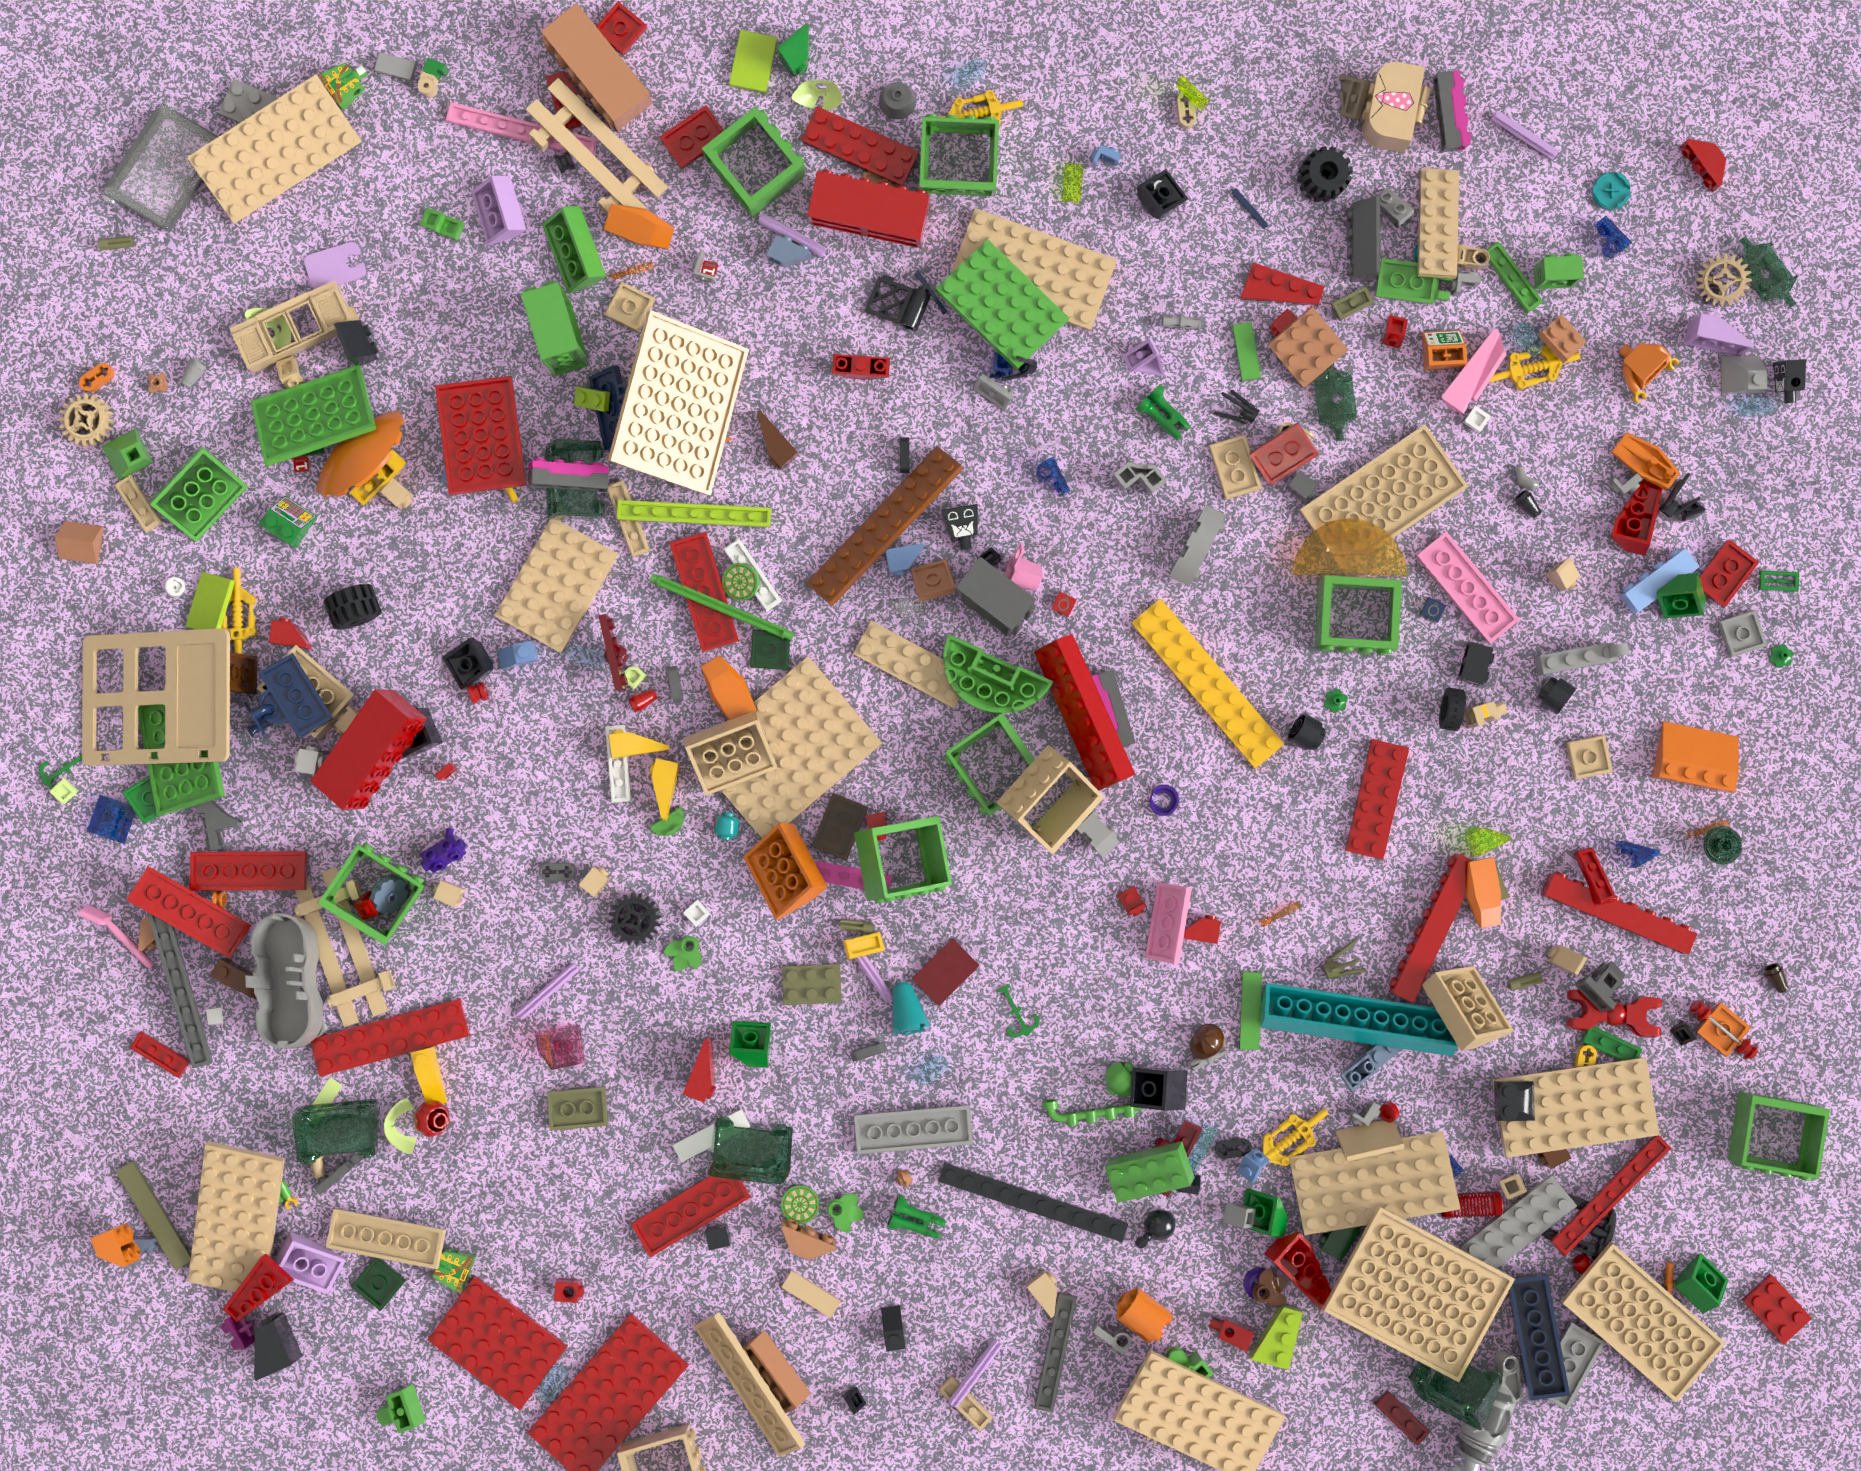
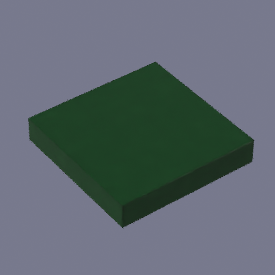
M752 630L750 668L789 670L790 640L782 639L764 630Z
M374 1258L351 1287L381 1311L407 1280L383 1259Z

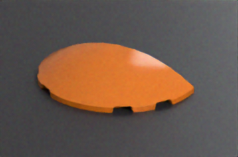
M399 411L375 417L377 430L341 441L335 447L324 464L318 479L316 491L324 497H329L330 494L336 497L345 495L350 487L355 486L359 488L385 465L391 457L390 449L393 445L399 444L402 437L400 426L404 425V419Z

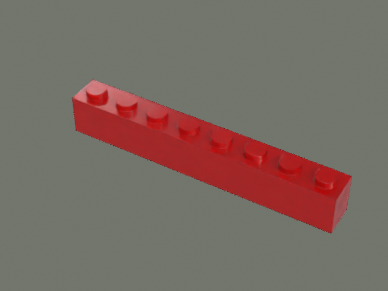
M1455 854L1449 858L1447 872L1441 875L1439 879L1440 886L1431 895L1430 900L1432 903L1422 914L1424 919L1421 925H1418L1414 931L1415 938L1413 942H1410L1406 947L1405 952L1407 955L1397 966L1399 971L1396 977H1393L1389 983V992L1414 1003L1466 895L1468 862L1473 860L1461 854Z
M1560 872L1548 874L1540 895L1679 953L1690 954L1698 934L1691 931L1692 927L1685 924L1676 925L1674 924L1675 920L1665 916L1659 918L1656 916V912L1649 909L1642 911L1638 909L1639 905L1627 901V904L1623 903L1618 896H1616L1617 899L1614 902L1597 906L1590 889L1584 886V882L1576 879L1570 881L1566 879L1567 875Z

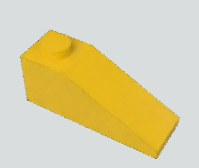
M393 449L390 451L391 457L371 479L359 488L354 487L349 492L363 506L398 474L406 464Z
M623 729L614 730L612 734L608 735L611 759L670 750L669 745L630 732H623Z
M656 758L655 763H651L649 774L652 775L661 819L667 822L680 766L679 763Z
M432 1046L411 1052L414 1071L425 1101L437 1100L442 1104L448 1103L435 1047Z

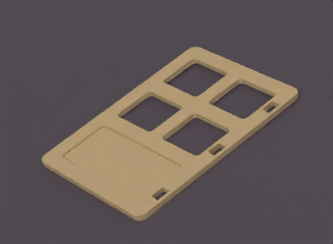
M227 629L91 635L84 638L82 761L85 765L225 762L229 758L230 633ZM165 647L166 679L163 691H139L138 656L140 648ZM123 649L122 692L97 693L98 650ZM164 704L165 747L163 749H139V706ZM122 706L123 748L121 750L98 751L96 749L97 708ZM208 750V757H201V751ZM152 752H158V759H151ZM103 754H109L110 760H103Z

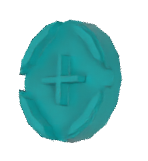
M1606 172L1599 176L1593 184V199L1602 209H1619L1630 198V183L1620 173Z

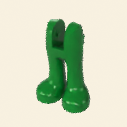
M1159 384L1135 410L1149 415L1166 433L1178 440L1182 435L1174 425L1177 423L1186 432L1189 430L1190 425L1166 401L1163 396L1164 387ZM1152 402H1154L1159 408H1161L1168 415V418H1165L1156 409V407L1152 405Z
M898 1194L886 1228L889 1230L903 1228L927 1237L940 1238L942 1233L928 1226L930 1222L939 1226H945L946 1220L931 1212L907 1204L905 1196ZM898 1214H903L921 1220V1223L911 1221L909 1219L899 1216Z

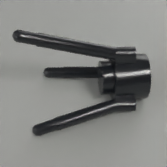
M1016 356L1017 360L1024 362L1018 369L1020 373L1003 377L1001 380L1008 381L1021 377L1027 378L1028 374L1035 373L1037 362L1034 359Z
M1234 390L1230 392L1241 402L1225 392L1221 393L1226 399L1242 408L1240 412L1242 417L1216 411L1214 415L1240 421L1244 424L1247 421L1250 423L1254 422L1259 413V409L1255 408V405L1249 403Z
M1687 473L1683 479L1678 481L1667 500L1659 508L1669 518H1672L1673 515L1678 517L1683 511L1701 499L1698 496L1680 509L1678 508L1680 504L1674 500L1689 478L1690 473Z

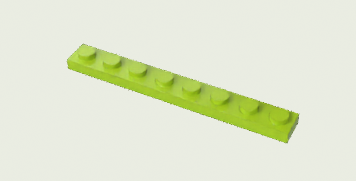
M618 500L617 520L771 528V508Z

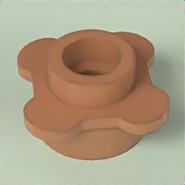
M164 373L159 375L150 374L147 379L150 384L148 390L151 393L156 391L165 392L168 389L167 376Z
M906 1169L897 1170L896 1180L899 1186L909 1188V1184L912 1183L909 1172Z

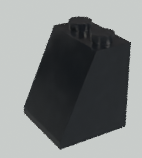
M1132 1067L1130 1107L1163 1111L1185 1110L1188 1070Z
M274 1313L266 1317V1319L260 1322L261 1325L255 1329V1381L291 1366L303 1356L285 1313L279 1316L278 1313Z

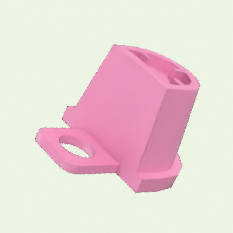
M1020 543L1015 554H1011L1004 575L1022 589L1035 591L1043 578L1041 565L1022 558L1024 544Z

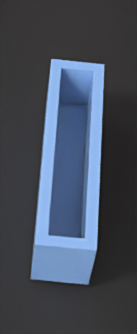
M1686 548L1680 551L1678 549L1674 550L1668 555V560L1665 562L1663 560L1659 561L1653 566L1654 570L1648 573L1646 571L1638 577L1639 581L1637 583H1630L1622 589L1624 592L1619 596L1633 614L1640 612L1656 600L1657 590L1680 574L1692 573L1700 567Z

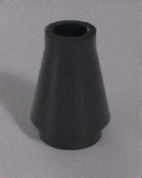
M1524 490L1515 497L1516 505L1533 519L1542 513L1531 492Z

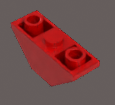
M1694 139L1686 140L1680 146L1682 155L1692 163L1693 170L1702 177L1705 187L1714 192L1723 182L1726 164L1725 156L1715 143Z
M833 354L832 374L861 380L889 378L890 358Z

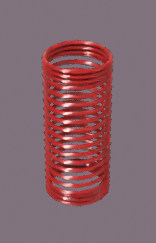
M1499 1191L1469 1192V1194L1457 1193L1461 1215L1459 1210H1457L1456 1215L1455 1210L1454 1216L1452 1211L1443 1212L1441 1216L1443 1219H1451V1217L1453 1219L1455 1217L1465 1218V1216L1467 1218H1472V1216L1474 1218L1479 1216H1502L1503 1200ZM1489 1197H1490V1200H1491L1492 1214H1491V1212H1490ZM1465 1198H1466V1202H1467V1211H1468V1213H1466ZM1472 1198H1473V1202H1474V1211H1475L1474 1213H1473ZM1479 1198H1480V1202H1481V1213H1480ZM1462 1200H1463V1207H1464V1215H1463V1211H1462ZM1469 1200H1470L1471 1215H1470V1211H1469ZM1476 1200H1477L1478 1215H1477V1212H1476ZM1482 1200H1484L1485 1215H1484V1212H1483V1202H1482Z

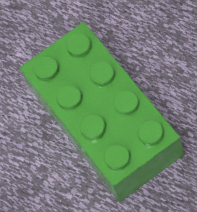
M1182 1141L1110 1158L1105 1165V1170L1117 1203L1189 1187L1194 1179V1174Z

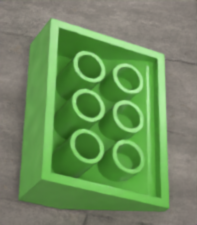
M201 444L155 493L149 502L152 507L197 542L244 492L248 485Z

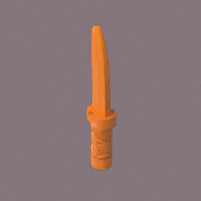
M1666 1262L1664 1286H1666V1291L1672 1294V1288H1674V1263Z

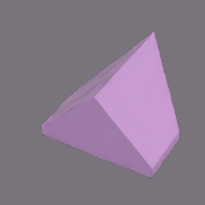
M1151 337L1122 355L1130 372L1135 371L1165 376L1160 354Z

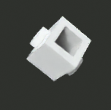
M306 746V749H299V752L295 755V771L315 775L325 760L323 752H317L318 748Z

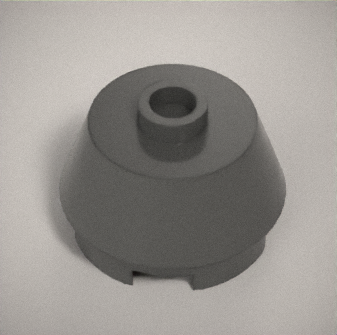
M901 82L887 85L879 96V105L882 112L892 119L908 117L914 111L917 103L914 90L909 85Z

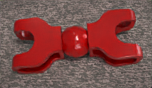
M1573 989L1567 991V999L1578 1002L1583 1011L1581 1017L1566 1020V1028L1584 1031L1593 1028L1597 1023L1606 1022L1612 1026L1620 1024L1627 1026L1632 1033L1639 1037L1655 1038L1661 1036V1028L1650 1025L1646 1018L1649 1009L1662 1007V999L1644 996L1634 1000L1631 1004L1625 1005L1615 1002L1616 1005L1612 1010L1601 1013L1580 990Z

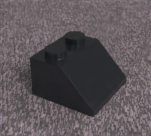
M361 320L337 322L334 324L346 356L355 366H362L379 359L377 356L379 349L376 343L371 341L370 335H372L368 324L365 325Z
M416 708L427 719L424 722L423 729L414 736L413 743L402 753L401 759L428 751L443 743L428 708Z

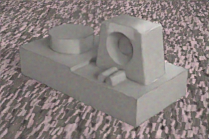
M984 374L979 377L974 387L975 391L1003 410L1008 407L1013 398L1012 393L1014 390L1006 384L1000 387Z

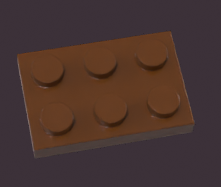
M230 652V692L257 694V656Z

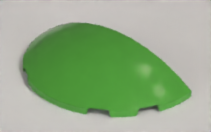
M949 634L947 637L943 659L948 682L963 701L976 709L995 714L1018 712L1039 701L1053 684V681L1021 666L1015 667L984 653L983 649Z

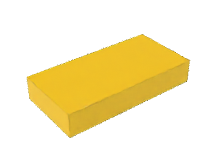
M880 932L842 941L847 960L885 950Z

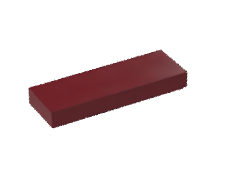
M1388 1390L1374 1403L1417 1446L1430 1433Z

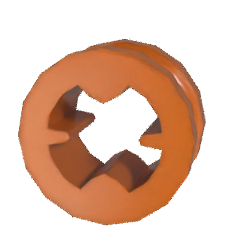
M214 891L212 903L225 908L227 903L226 892L221 891L219 893Z

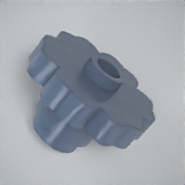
M394 876L392 878L385 877L373 885L370 900L380 914L383 915L387 912L393 914L401 908V903L407 900L408 890L405 889L406 883Z

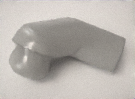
M1524 466L1515 468L1519 486L1527 490L1538 488V480L1526 476Z

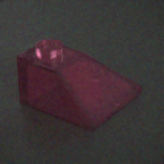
M580 1025L535 1032L537 1051L551 1070L585 1063Z

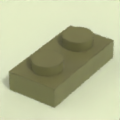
M1364 286L1333 302L1331 306L1338 320L1342 321L1373 305L1375 302L1367 287Z

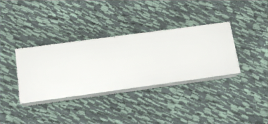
M737 539L723 549L733 564L739 562L747 563L758 572L760 587L756 591L755 596L766 612L782 602L740 539Z
M625 725L605 726L611 803L631 801L628 757L611 759L608 735L612 734L614 730L623 729V732H626Z
M740 1109L673 1144V1147L682 1163L749 1128L751 1125L744 1111Z

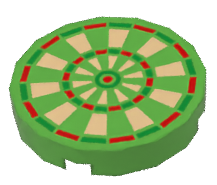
M739 562L730 565L725 570L722 577V585L730 598L744 601L756 594L760 587V578L758 572L749 564Z
M797 1184L790 1187L784 1193L781 1200V1209L787 1219H793L798 1224H805L817 1215L820 1200L812 1188L804 1184Z

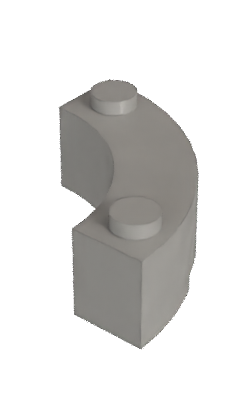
M1205 504L1169 576L1187 586H1190L1193 580L1197 581L1201 574L1199 568L1217 533L1221 534L1226 525L1223 522L1225 514Z

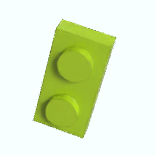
M576 386L575 406L603 412L609 411L610 392Z

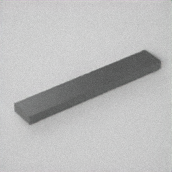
M1061 1292L1057 1294L1055 1314L1050 1327L1034 1409L1052 1413L1054 1411L1077 1296Z

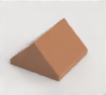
M65 521L55 536L59 559L98 564L104 527Z

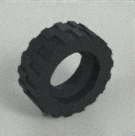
M1448 687L1444 691L1439 712V725L1441 729L1458 731L1460 729L1466 706V693L1463 689Z

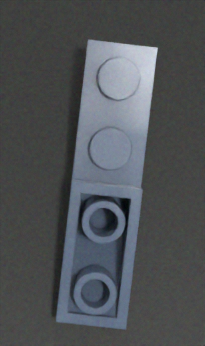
M1372 1045L1355 1058L1343 1070L1340 1077L1349 1091L1353 1092L1402 1049Z

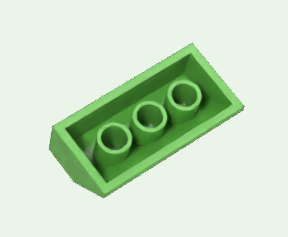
M580 206L561 207L542 223L568 294L597 284L606 277Z

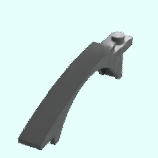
M215 800L196 805V814H204L205 816L203 817V825L205 829L207 828L208 836L206 837V843L210 847V851L224 849L221 830L242 827L243 821L228 814Z

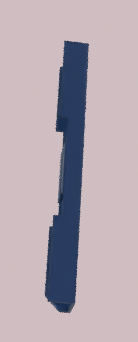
M1235 188L1231 192L1233 196L1246 208L1263 229L1268 227L1269 225Z
M917 271L915 276L926 286L930 295L934 297V301L942 314H946L947 310L920 272Z

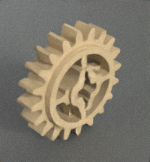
M1727 253L1724 254L1723 259L1717 254L1715 257L1716 261L1709 258L1708 262L1710 265L1702 264L1705 271L1700 270L1697 272L1702 278L1696 279L1697 282H1701V285L1696 287V289H1703L1699 296L1707 295L1705 302L1712 299V306L1717 301H1719L1720 307H1723L1725 301L1728 306H1731L1732 299L1735 302H1739L1738 295L1741 297L1746 296L1743 289H1750L1746 283L1751 282L1752 279L1746 278V276L1751 271H1744L1748 264L1741 266L1740 263L1743 259L1740 258L1735 261V254L1730 259H1728ZM1721 265L1718 275L1708 276L1714 267ZM1729 266L1736 269L1739 277L1733 276L1729 272ZM1723 275H1725V279L1733 281L1726 282L1725 285H1722V282L1717 279H1720ZM1708 284L1715 285L1718 288L1719 295L1713 293ZM1739 284L1734 293L1726 296L1730 285Z
M87 393L84 394V398L78 394L77 401L69 398L71 405L64 403L67 410H60L64 417L58 418V420L64 422V424L59 426V428L65 430L63 435L68 437L70 442L75 441V444L78 446L82 444L88 447L89 443L96 446V440L103 443L102 436L109 437L106 431H113L108 426L114 423L113 420L109 419L114 414L107 411L110 409V406L104 404L105 401L103 399H98L95 395L90 397ZM93 406L96 409L94 411H85L83 407ZM79 430H88L90 433L81 435L77 432Z

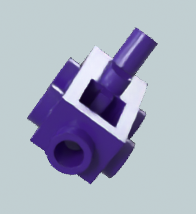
M447 828L445 839L420 853L422 858L421 865L426 872L431 870L435 873L436 871L444 870L448 864L461 860L463 855L466 854L465 849L467 846L463 839H458L453 835L454 829Z

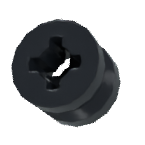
M565 151L563 155L554 156L561 174L565 173L568 169H575L568 151Z

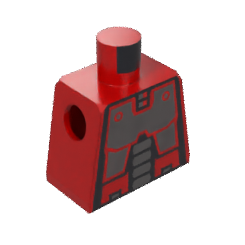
M1213 1316L1209 1324L1210 1328L1219 1332V1339L1247 1352L1254 1336V1327L1228 1316H1225L1224 1321ZM1230 1327L1234 1332L1228 1333L1226 1328Z

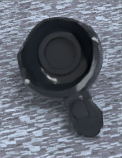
M1163 1209L1150 1212L1144 1221L1146 1233L1135 1241L1137 1247L1144 1248L1151 1239L1162 1241L1169 1238L1174 1233L1176 1227L1175 1218L1172 1213Z

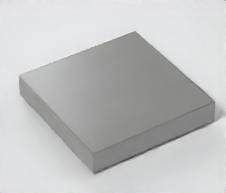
M1756 610L1717 622L1729 658L1768 646Z

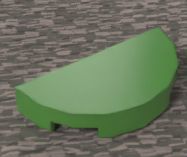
M682 807L668 814L667 822L661 819L648 828L660 836L675 834L684 822Z

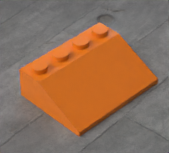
M1662 721L1652 778L1726 793L1736 791L1739 774L1738 736Z
M778 823L743 856L775 920L781 919L813 900L827 888L795 824Z

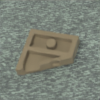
M1340 74L1339 81L1343 83V91L1340 92V100L1342 102L1341 116L1360 120L1370 81Z

